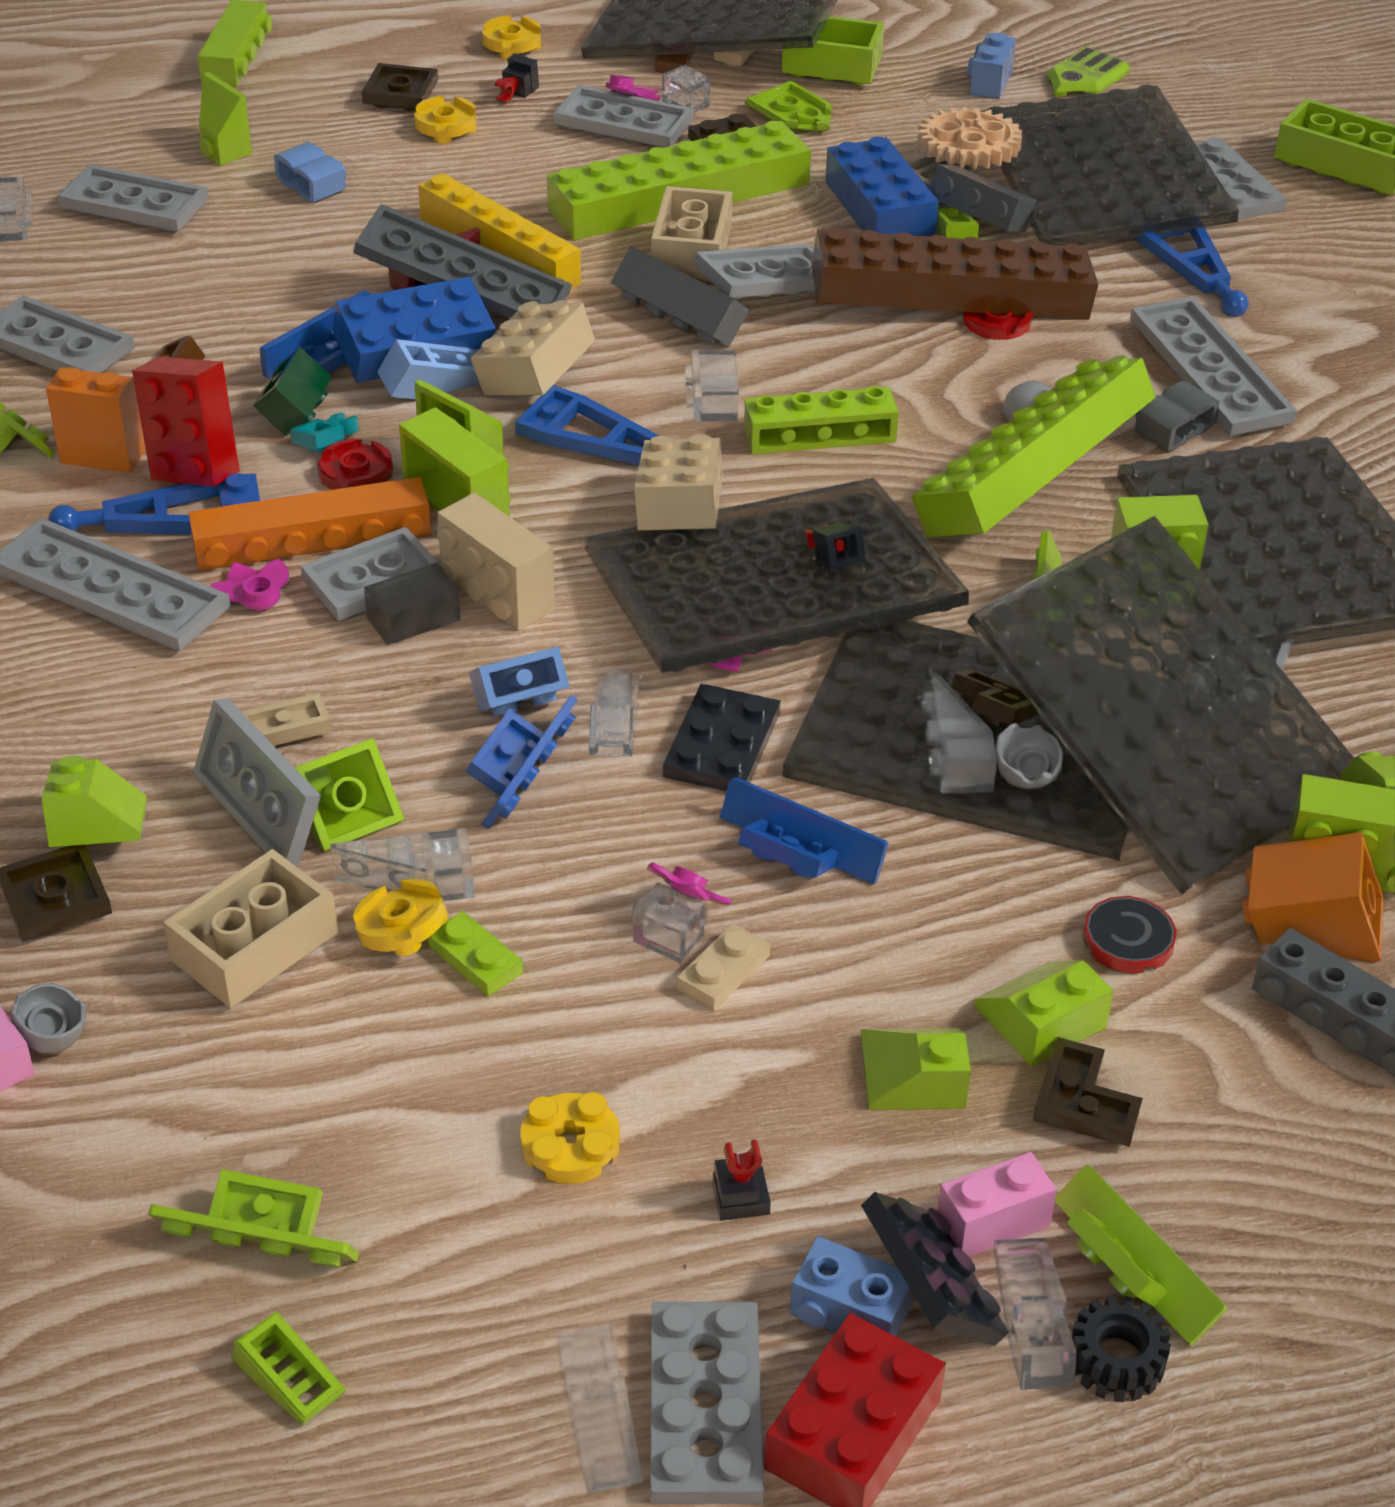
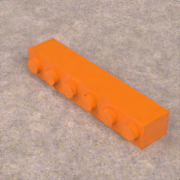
M421 477L188 512L199 571L232 566L235 562L247 564L349 548L403 527H407L415 537L431 535L429 502Z

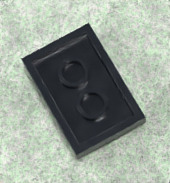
M701 683L663 763V777L722 791H727L729 781L736 777L751 783L780 715L781 700Z
M874 1192L861 1205L933 1329L994 1346L1009 1333V1330L999 1316L1001 1312L999 1303L987 1290L981 1287L973 1274L976 1271L973 1261L964 1251L957 1248L949 1235L951 1226L940 1212L934 1208L925 1209L913 1205L901 1197L895 1199L878 1192Z

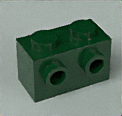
M299 347L277 365L253 407L286 436L290 433V429L308 423L315 418L316 413L313 409L317 408L327 397L328 393L325 389L332 376Z

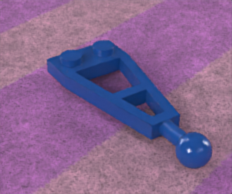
M1185 202L1126 214L1124 226L1135 239L1202 292H1215L1221 299V309L1224 314L1231 317H1239L1247 311L1249 306L1247 296L1242 291L1231 290L1229 287L1231 276L1202 221ZM1190 232L1198 249L1179 253L1161 238L1180 236ZM1207 265L1212 275H1208L1198 266Z
M555 385L544 395H541L515 422V434L535 442L636 465L640 463L644 440H650L653 437L659 436L584 395ZM579 413L611 431L602 439L563 429ZM626 439H629L642 447L625 444L624 442Z
M236 473L228 476L226 480L215 487L181 484L102 501L103 509L76 511L69 505H59L51 510L48 521L73 531L82 526L104 524L105 532L191 534L189 515H167L166 507L220 496L222 507L260 501L256 473ZM155 509V514H135Z

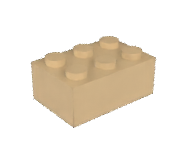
M666 186L651 238V257L692 278L708 281L705 275L693 265L695 254L699 251L726 250L732 227L733 192Z
M560 300L551 304H538V302L531 301L519 306L518 311L508 321L502 323L500 329L491 338L485 340L481 345L482 347L470 359L484 396L544 395L595 342V338L583 303H568L565 300Z
M699 434L693 435L688 439L656 436L650 440H644L634 486L638 530L716 528L723 481L720 438H711L708 435Z
M472 493L437 512L440 565L444 568V578L448 582L458 586L474 601L480 602L500 620L506 621L518 631L555 610L554 557L551 545L476 493Z
M271 849L163 922L170 960L230 1009L338 933L334 894L274 849Z

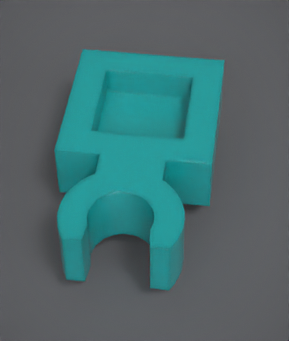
M336 413L330 416V419H316L290 429L292 444L308 447V450L311 452H322L330 444L345 439L344 435L358 432L359 424L358 417L355 415L345 418V413Z

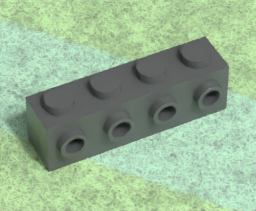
M630 246L611 281L613 285L622 290L619 295L621 298L636 306L640 301L646 303L647 305L644 309L660 319H663L665 314L672 317L670 321L672 325L687 333L690 328L697 330L698 332L695 336L711 346H714L716 341L729 347L749 312V309L728 295Z
M1289 928L1259 958L1252 990L1395 1076V988L1296 930Z

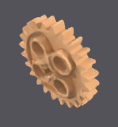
M952 107L948 113L939 110L938 115L930 113L929 119H922V124H919L917 145L920 146L921 152H927V158L936 157L935 162L937 163L947 161V165L959 164V167L962 168L967 165L971 166L974 170L977 169L978 165H982L989 169L991 163L1001 166L1002 161L1011 162V157H1017L1018 152L1021 151L1022 130H1019V124H1012V118L1003 119L1002 113L992 115V110L980 112L978 107L974 110H968L967 107H963L961 111H957Z

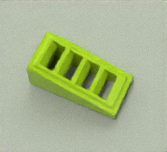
M938 207L936 224L938 235L956 239L978 238L979 224L969 214L953 207Z
M277 1311L233 1344L231 1358L302 1426L345 1394L346 1388ZM275 1344L279 1350L265 1360L260 1354ZM289 1357L293 1363L277 1374L273 1368ZM303 1370L308 1376L290 1389L286 1382ZM315 1384L324 1389L306 1405L299 1399L302 1394Z

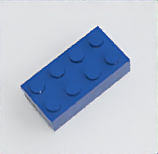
M873 137L868 141L856 143L843 142L838 146L827 147L825 182L862 231L871 230L880 234L895 235L898 233H909L913 236L925 237L936 235L939 201L887 137Z
M471 277L338 300L335 303L332 331L356 383L381 379L377 371L396 339L480 349L482 343L495 334L496 327Z

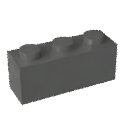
M937 164L929 188L939 202L1007 232H1026L1037 202L1036 199L957 165Z

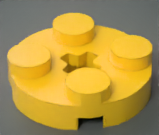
M511 15L492 18L485 22L484 30H482L483 46L500 53V57L503 59H508L514 53L537 51L541 48V26L536 20L521 16V21H511Z
M436 96L425 99L416 106V113L414 112L415 129L427 136H432L437 143H449L452 141V137L474 133L477 130L476 108L467 99L454 96V102H444V96Z
M401 880L402 888L394 889L390 892H387L386 887L382 886L369 893L359 902L354 910L353 918L356 923V933L363 947L380 952L394 951L396 955L402 957L409 956L421 948L422 941L433 935L441 925L447 922L449 914L440 892L435 884L427 880Z
M597 1092L586 1094L560 1093L550 1097H537L529 1104L528 1114L521 1124L522 1155L532 1170L534 1165L537 1169L545 1172L546 1179L553 1182L577 1184L593 1180L602 1174V1167L608 1164L611 1159L614 1162L619 1154V1121L615 1113L608 1107L606 1098ZM567 1132L580 1134L576 1137L575 1143H566L565 1137L560 1135Z

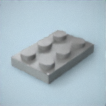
M407 527L300 565L302 579L337 621L445 581L444 568Z

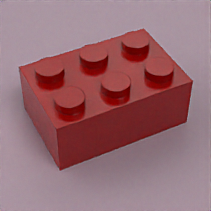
M157 357L132 370L151 480L215 487L226 480L228 476L240 471L223 361Z
M850 1312L766 1432L764 1469L830 1507H871L939 1403L946 1363Z

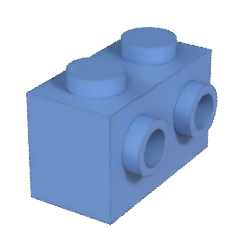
M999 32L987 33L982 44H977L974 58L971 57L969 59L967 76L971 77L970 94L1000 99L1013 72L1016 38L1008 37L1006 34Z
M559 646L481 666L469 672L479 712L492 709L494 717L506 714L509 709L513 712L518 711L517 702L531 699L533 706L558 700L556 692L570 687Z
M817 1236L792 1283L790 1314L799 1317L804 1323L812 1327H823L836 1333L851 1312L896 1336L911 1307L913 1293L897 1267Z

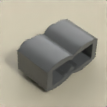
M1180 381L1168 386L1161 395H1157L1155 399L1135 414V431L1165 450L1174 451L1184 445L1192 436H1198L1206 432L1216 422L1220 401L1191 383Z

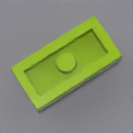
M464 911L447 920L428 938V946L487 997L524 973L523 960Z

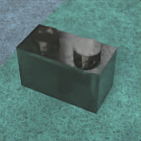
M437 562L364 587L367 619L387 645L460 620L459 589Z

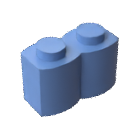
M311 142L302 143L274 155L277 178L285 186L291 189L295 188L298 194L309 202L318 201L346 189V170L344 165L332 156L325 155L320 147Z

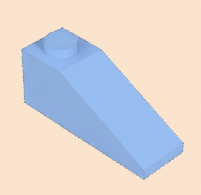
M396 339L377 373L391 397L415 399L414 382L419 379L448 393L480 384L470 359L479 349Z

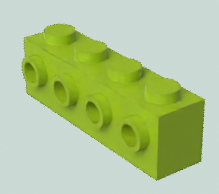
M230 1L198 54L201 84H203V74L207 72L212 73L232 87H237L243 76L247 75L250 63L255 61L259 47L263 46L267 33H270L272 29V17L270 14H267L266 2Z
M871 386L866 389L854 390L835 389L829 392H798L793 395L781 396L762 395L757 398H745L744 431L752 455L893 443L897 439L899 411L890 387Z

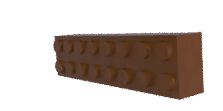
M831 228L828 230L817 229L811 263L817 302L828 304L973 313L989 311L991 314L1005 315L1012 311V315L1025 316L1026 312L1031 311L1033 316L1089 320L1098 288V281L1087 248L1077 244L1062 246L1048 245L1039 241L1017 243L1007 239L986 241L975 237L956 239L946 238L942 235L925 237L913 236L909 233H898L895 235L880 234L871 230L849 232L838 228Z

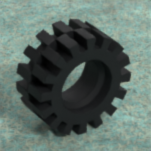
M1115 1295L1106 1296L1104 1306H1102L1097 1298L1090 1302L1088 1310L1083 1307L1078 1313L1068 1352L1069 1361H1072L1071 1370L1074 1376L1082 1374L1080 1384L1088 1390L1093 1384L1097 1385L1095 1395L1104 1399L1106 1392L1111 1391L1114 1392V1402H1124L1125 1393L1129 1392L1132 1401H1136L1142 1398L1143 1390L1150 1395L1156 1390L1157 1382L1161 1383L1171 1347V1344H1169L1170 1332L1168 1328L1162 1329L1164 1319L1159 1313L1151 1318L1149 1317L1151 1306L1143 1302L1140 1308L1137 1309L1132 1307L1134 1298L1125 1296L1122 1305L1117 1304ZM1106 1338L1124 1339L1132 1343L1139 1350L1140 1354L1132 1359L1116 1358L1102 1350L1099 1342Z

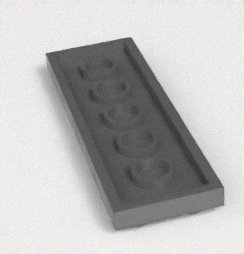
M380 204L355 242L353 251L354 254L364 257L369 261L376 262L425 284L471 277L486 309L509 319L518 311L519 306L527 302L535 301L538 304H551L560 300L566 301L572 287L571 283L383 204Z

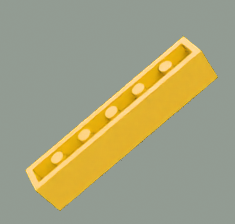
M444 173L435 175L418 185L420 220L454 235L478 228L480 230V246L571 283V289L581 285L580 248Z

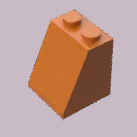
M60 367L46 387L60 463L132 473L146 450L133 377L116 375L111 372L99 373L79 370L73 367Z
M1363 832L1254 847L1252 865L1246 867L1249 897L1243 898L1242 908L1245 922L1247 925L1253 924L1259 942L1274 944L1289 928H1292L1340 957L1369 962L1381 961L1384 895Z

